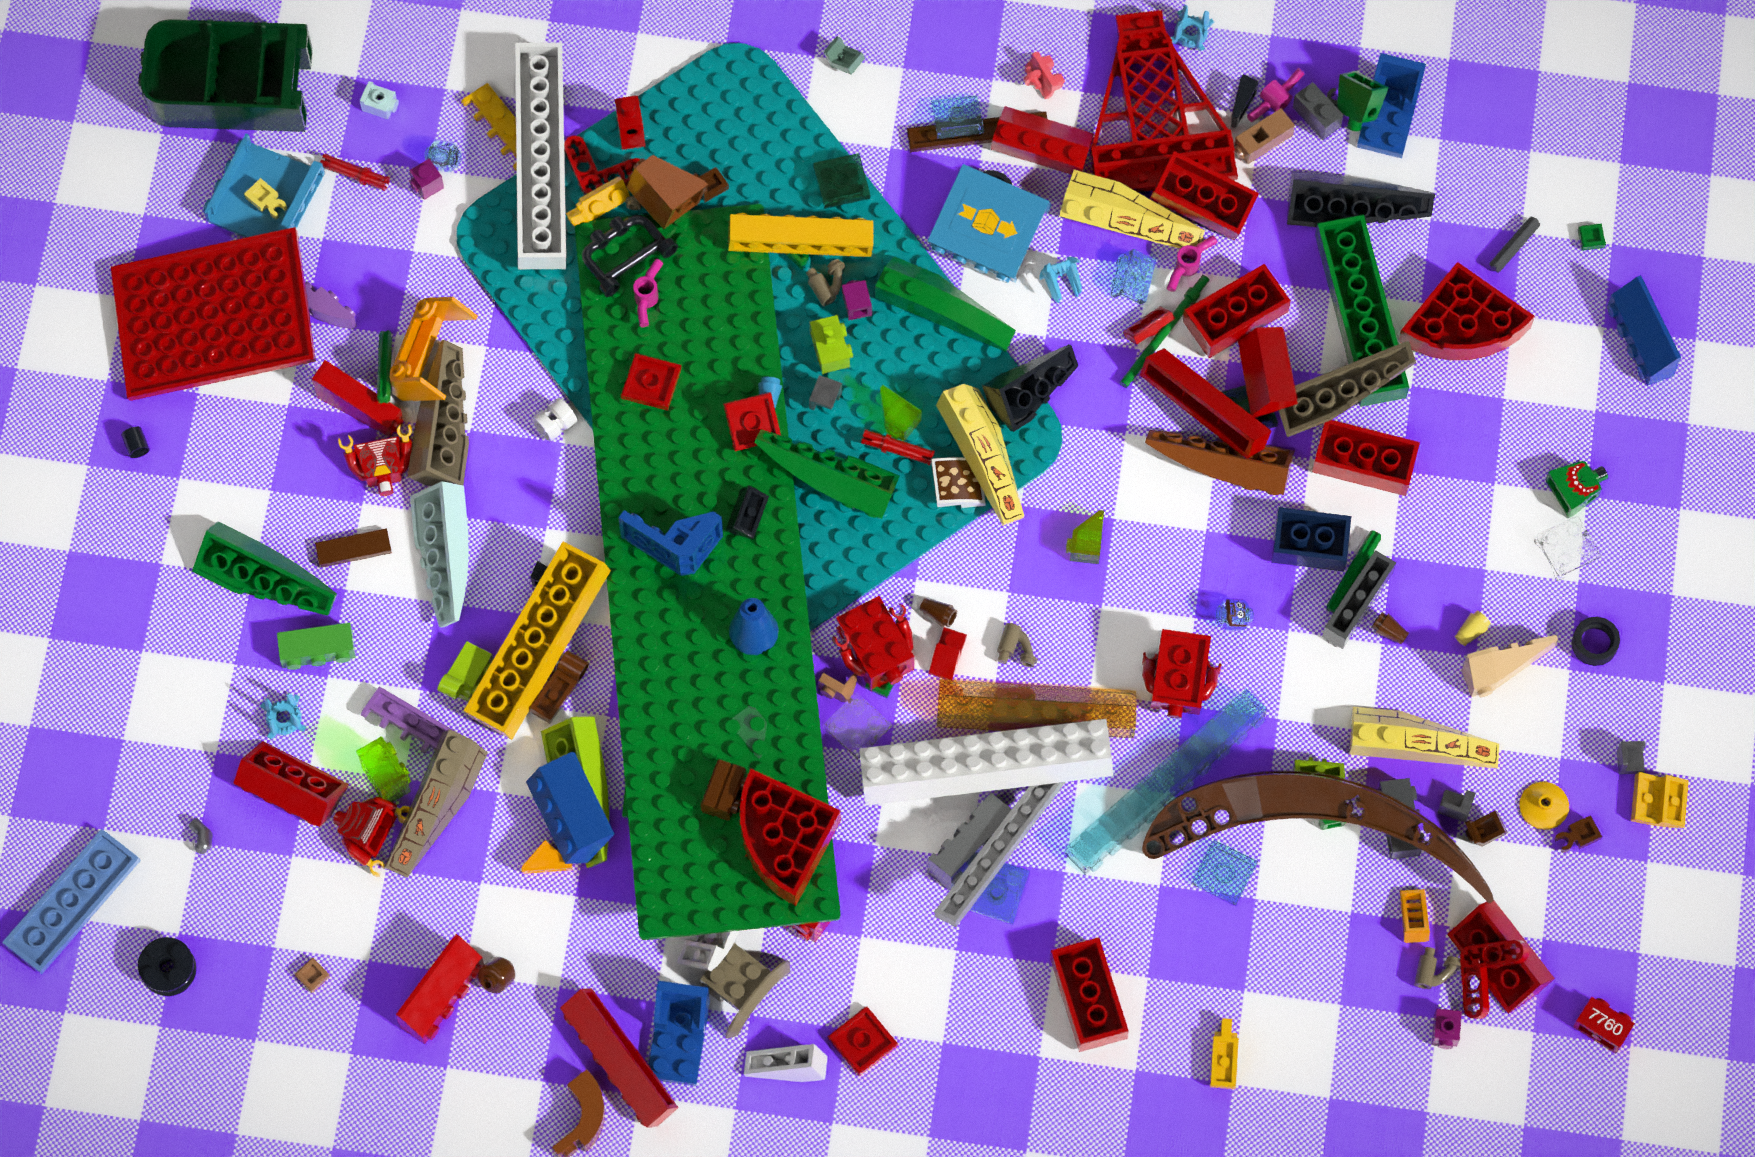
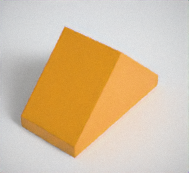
M546 840L522 866L523 874L573 871V865L565 864L561 854Z

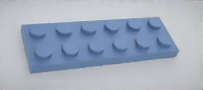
M101 829L2 942L3 945L42 975L141 861L140 858Z

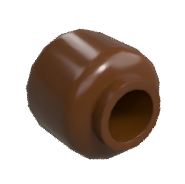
M500 956L491 958L478 972L481 986L493 994H499L514 982L516 977L511 961Z

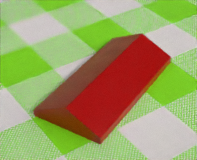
M1256 327L1238 341L1250 413L1254 418L1298 404L1284 328Z

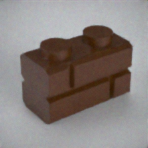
M720 759L717 760L701 802V811L727 821L731 819L732 814L737 815L741 800L738 798L747 778L746 769Z

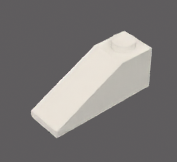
M815 1044L747 1051L744 1075L746 1077L794 1082L825 1080L828 1057Z

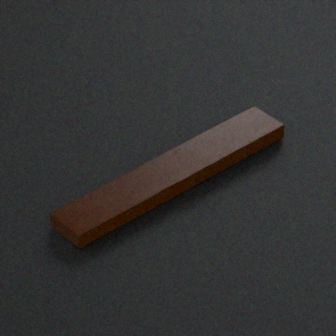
M1047 111L1030 113L1048 119ZM1000 117L907 128L910 153L992 143Z

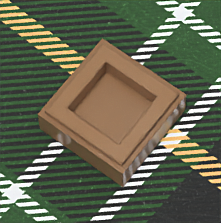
M313 957L294 974L312 994L331 977Z

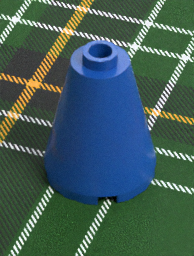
M749 598L742 602L729 627V636L739 651L747 655H759L774 646L778 639L779 629L776 619L759 599Z

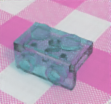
M1135 249L1121 254L1116 262L1117 270L1111 282L1112 290L1110 296L1116 298L1122 295L1136 303H1146L1156 260Z

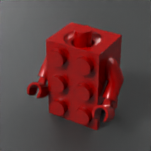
M880 596L836 617L840 625L836 627V631L842 642L838 643L835 636L832 637V642L840 647L839 652L846 668L857 676L863 677L866 684L869 685L871 692L873 688L880 687L888 682L891 685L900 682L903 679V675L914 670L915 656L912 653L914 648L913 634L907 618L904 617L906 614L905 606L898 603L901 610L898 614H895L893 607H890L889 611L887 610Z
M1162 629L1158 655L1155 653L1154 658L1146 657V652H1144L1142 657V677L1146 690L1152 694L1151 708L1167 710V717L1181 719L1182 713L1200 715L1202 701L1209 700L1218 685V677L1222 666L1219 663L1218 667H1211L1210 661H1208L1211 636Z

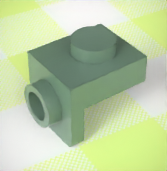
M838 36L824 50V55L832 68L850 75L866 59L862 52L846 46L842 38Z

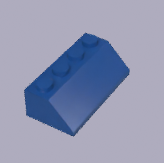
M1637 276L1611 294L1607 310L1610 317L1615 318L1618 324L1617 331L1619 336L1624 338L1627 343V351L1630 358H1634L1638 365L1637 372L1639 377L1644 379L1647 386L1674 377L1682 357L1642 276Z
M570 752L539 767L526 781L565 864L588 863L614 836V832L575 752Z

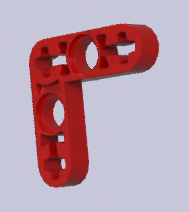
M570 136L564 142L566 157L584 195L592 191L588 184L592 183L597 189L603 185L601 183L602 178H604V184L609 182L607 179L611 174H618L627 187L630 180L629 175L633 172L632 168L640 160L639 158L630 159L597 171L588 148L580 136ZM572 144L578 147L580 156L576 157L574 149L571 148ZM585 162L590 165V168L586 172H580L577 166ZM623 170H626V174H628L627 179H625Z
M1507 940L1471 945L1461 951L1460 967L1463 1009L1467 1017L1481 1020L1489 1013L1487 968L1525 962L1530 955L1527 943L1519 940ZM1493 948L1499 950V958L1496 961H1492L1490 957ZM1520 948V953L1516 955H1511L1507 952V950L1513 951ZM1473 954L1482 955V959L1478 958L1470 961V956H1473ZM1473 976L1479 978V986L1476 989H1472L1470 985ZM1472 994H1479V997H1472ZM1479 1004L1480 1009L1474 1011L1473 1007Z

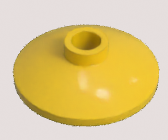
M1536 782L1523 791L1519 801V809L1523 819L1529 825L1537 829L1549 830L1558 827L1564 822L1569 812V801L1565 792L1559 786L1550 782ZM1541 800H1548L1550 805H1542Z

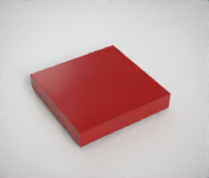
M635 353L621 399L668 411L682 366Z
M771 392L723 403L734 451L758 446L754 442L760 430L781 435Z
M868 1006L864 1007L827 1036V1039L859 1077L899 1046L898 1042Z

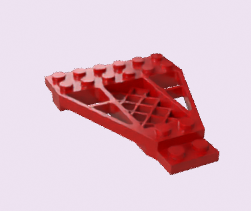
M1162 10L1116 15L1115 21L1119 40L1090 152L1093 174L1121 182L1136 192L1152 191L1169 157L1176 151L1232 180H1237L1238 172L1234 156L1235 148L1232 131L1227 128L1174 48L1172 39L1165 29ZM1155 61H1162L1167 64L1162 72L1152 66ZM1138 63L1144 68L1139 74H1136L1129 67L1132 64ZM1169 69L1171 72V78L1165 75ZM1177 69L1182 72L1201 102L1183 103ZM1147 71L1157 76L1152 84L1142 78ZM1126 74L1134 79L1129 86ZM1119 77L1125 111L1105 114L1114 78ZM1161 79L1171 85L1166 92L1156 87ZM1138 82L1148 88L1142 96L1133 90ZM1173 90L1175 94V99L1169 96ZM1151 91L1161 97L1156 104L1146 99ZM1130 95L1136 100H1138L1133 107L1131 105ZM1164 101L1174 106L1169 114L1159 108ZM1141 103L1151 109L1146 117L1136 111ZM1207 110L1220 131L1189 134L1185 113ZM1177 111L1179 120L1173 117ZM1155 112L1165 118L1160 125L1150 120ZM1134 117L1141 121L1137 128H1135ZM1121 120L1127 122L1131 142L1097 146L1103 123ZM1168 121L1178 127L1173 135L1163 129ZM1145 124L1155 130L1150 137L1140 132ZM1158 134H1161L1162 136L1165 137V138H1157V139H1155V137H1156Z

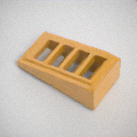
M1425 889L1400 890L1404 942H1428L1430 928ZM1406 900H1420V903H1406ZM1407 910H1421V912H1407ZM1408 920H1422V922H1409Z

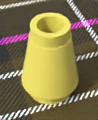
M1476 610L1474 613L1469 614L1454 637L1460 644L1466 646L1488 631L1487 627L1491 623L1485 615Z

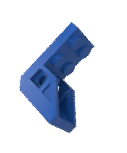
M1380 53L1373 80L1387 86L1388 91L1377 119L1362 123L1356 148L1403 158L1425 72V63Z
M624 510L618 517L621 538L680 576L695 574L723 537L722 518L715 512L678 520L672 525L665 536L659 528L648 526L635 513L630 514Z
M658 981L654 1011V1033L648 1066L660 1082L697 1087L709 1015L710 998L708 987Z

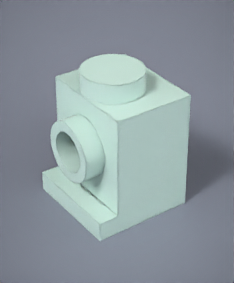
M368 81L360 99L363 112L386 120L389 119L391 112L395 113L399 103L394 91L374 85L371 81Z

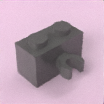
M1312 82L1295 94L1292 108L1322 140H1325L1341 128L1343 114L1337 108L1338 100L1332 99L1336 94V89L1329 90L1326 97Z

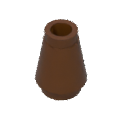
M924 598L919 608L921 612L941 627H951L958 613L953 605Z
M1381 612L1371 626L1376 634L1396 643L1398 642L1400 645L1409 634L1389 613Z

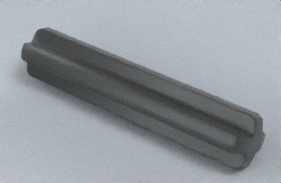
M1529 217L1491 260L1489 266L1492 271L1501 272L1541 225L1537 218Z

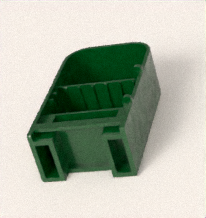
M168 19L159 21L147 31L144 51L141 52L142 71L138 77L142 97H144L151 118L159 125L171 128L306 132L307 108L303 92L298 91L299 70H311L313 46L307 24L267 23V21H213V19Z

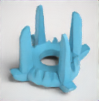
M1184 5L1182 10L1177 11L1180 20L1175 26L1174 36L1170 38L1173 44L1180 43L1185 47H1196L1201 52L1205 50L1203 43L1208 37V28L1213 25L1214 21L1212 18L1209 19V12L1207 10L1204 11L1202 19L1194 15L1188 16V6ZM1194 26L1198 32L1194 36H1189L1185 33V28Z
M1074 256L1067 257V260L1052 265L1048 263L1040 272L1039 280L1045 279L1051 296L1056 303H1060V300H1062L1057 281L1059 275L1062 277V273L1067 274L1076 297L1082 292V285L1076 263H1079L1080 260Z
M288 693L286 695L287 701H277L272 705L270 700L265 698L264 702H262L260 707L267 712L266 723L270 729L267 737L269 739H273L277 734L288 735L296 730L305 731L307 727L301 724L302 714L297 707L300 696L296 694L293 696L291 693ZM281 711H287L290 713V719L286 723H280L276 719L277 714Z

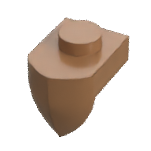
M823 673L818 680V689H820L821 694L829 699L834 697L840 702H848L855 690L857 675L854 673L844 685Z

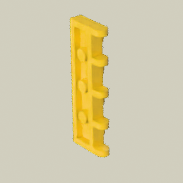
M487 82L464 97L461 103L463 106L472 103L479 111L473 116L475 121L478 122L484 118L492 128L487 132V136L491 139L498 135L506 145L500 150L501 154L505 156L511 152L517 159L516 118ZM517 162L512 166L515 171H517Z

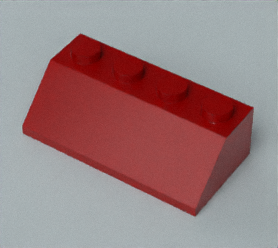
M1004 106L992 139L991 150L1072 175L1074 170L1083 172L1094 133Z
M264 741L241 759L233 784L241 787L243 791L253 793L265 802L274 804L284 809L287 813L296 815L306 820L307 823L321 827L332 816L349 786L348 783Z
M1495 900L1492 903L1485 902L1479 904L1447 934L1460 952L1467 946L1507 940H1519L1527 943ZM1528 943L1530 955L1525 962L1487 968L1488 989L1508 1014L1540 993L1555 979ZM1493 948L1490 953L1492 961H1496L1499 958V950L1497 948ZM1520 948L1513 951L1507 950L1508 954L1516 955L1520 953ZM1473 954V956H1470V961L1478 958L1482 959V955Z
M458 934L453 936L396 1013L400 1028L423 1044L428 1039L433 1040L439 1032L440 1027L438 1026L442 1020H447L452 1015L455 1009L453 1007L458 999L462 1000L470 989L468 985L473 979H478V972L484 965L483 957Z

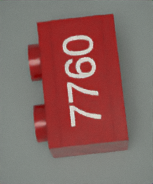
M1591 996L1573 1028L1617 1054L1635 1023L1631 1021L1632 1018L1626 1013L1616 1012L1610 1008L1609 1003L1601 998L1596 999Z

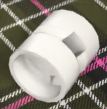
M560 397L549 403L547 410H540L531 417L536 429L548 442H552L560 436L561 429L567 430L577 422V418L571 408Z

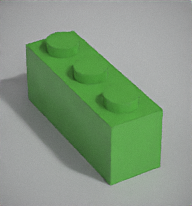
M350 622L277 633L282 668L296 670L304 665L323 666L326 662L336 661L337 663H345L356 658L354 636Z

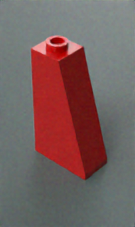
M324 360L313 376L312 382L316 396L323 402L390 438L394 432H397L400 424L402 427L404 420L400 408L391 402L379 403L377 401V393L328 361Z

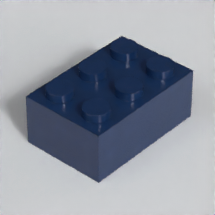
M1279 507L1276 517L1271 563L1344 572L1347 563L1352 516Z

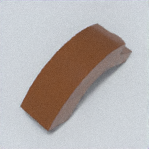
M587 1069L567 1084L568 1091L579 1103L582 1114L576 1128L552 1146L556 1157L573 1156L578 1151L577 1147L579 1145L587 1152L596 1143L603 1130L605 1122L603 1095L597 1081Z

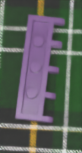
M380 686L360 714L366 718L372 712L381 717L382 720L379 727L385 729L388 723H391L403 730L400 735L402 741H406L408 736L411 735L423 742L424 744L420 751L424 754L430 747L436 749L444 731L448 729L453 730Z

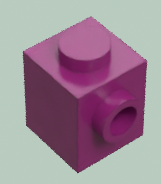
M430 159L409 170L411 177L409 183L415 193L419 192L424 200L444 189L442 175Z
M852 280L842 285V297L848 320L872 316V304L866 281Z
M1436 1009L1433 1018V1045H1438V1048L1453 1049V1047L1458 1046L1462 1011Z

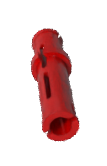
M324 153L322 156L325 161L320 160L325 169L355 179L364 186L368 184L386 191L388 187L385 184L389 185L390 177L373 172L369 167L362 168L330 156L327 153Z
M865 429L861 444L881 449L883 453L888 451L931 465L932 457L935 453L934 450L891 438L892 435L889 434L885 436Z

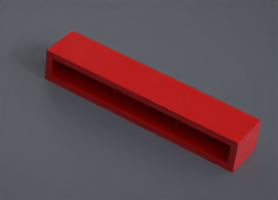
M1163 348L1146 357L1140 376L1247 459L1265 448L1271 430L1168 350Z
M592 988L580 989L560 1007L564 1013L565 1021L577 1031L580 1042L588 1046L593 1053L594 1061L604 1068L608 1080L611 1084L617 1086L622 1093L623 1101L633 1108L637 1114L636 1118L641 1125L646 1128L658 1127L679 1108Z

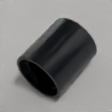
M131 427L122 432L121 437L130 458L142 457L150 451L141 427Z

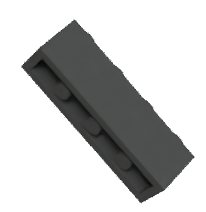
M1375 550L1324 627L1322 635L1324 639L1344 649L1394 573L1397 562Z

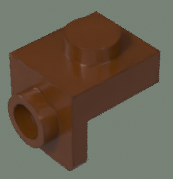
M717 167L701 176H698L697 173L693 174L708 184L701 197L704 202L729 189L728 183Z
M1496 810L1475 821L1468 820L1465 822L1468 828L1465 832L1469 841L1481 847L1508 834L1500 814Z

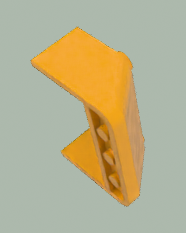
M453 296L428 297L420 300L416 304L414 314L394 364L390 369L393 395L401 401L445 400L446 395L421 377L443 321L476 320L478 315Z

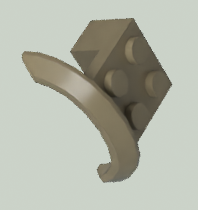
M733 943L724 959L712 971L707 970L700 978L701 987H708L710 995L719 1002L725 1000L738 1011L727 1029L725 1038L730 1039L738 1036L746 1021L763 998L781 979L791 973V966L788 960H784L770 971L741 947Z

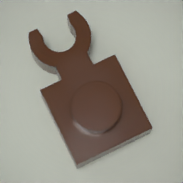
M1589 815L1568 826L1570 833L1560 832L1555 836L1554 840L1555 842L1560 839L1566 840L1567 845L1563 846L1560 850L1561 853H1566L1573 844H1576L1580 850L1601 840L1603 836L1592 816Z

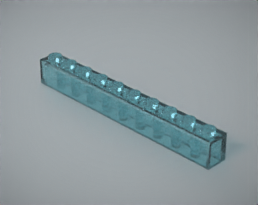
M1247 688L1243 690L1068 844L1065 849V855L1084 875H1087L1090 871L1096 872L1103 865V859L1108 855L1114 856L1122 848L1120 844L1127 838L1132 840L1140 832L1139 828L1145 822L1150 824L1158 815L1157 812L1176 798L1175 796L1180 791H1188L1193 786V780L1197 776L1203 777L1211 770V764L1217 759L1219 761L1223 760L1229 754L1231 746L1235 743L1237 745L1241 744L1247 738V732L1253 727L1255 729L1259 728L1266 720L1267 708Z

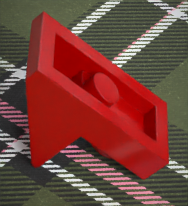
M943 628L939 643L936 644L929 675L949 681L953 680L967 634Z

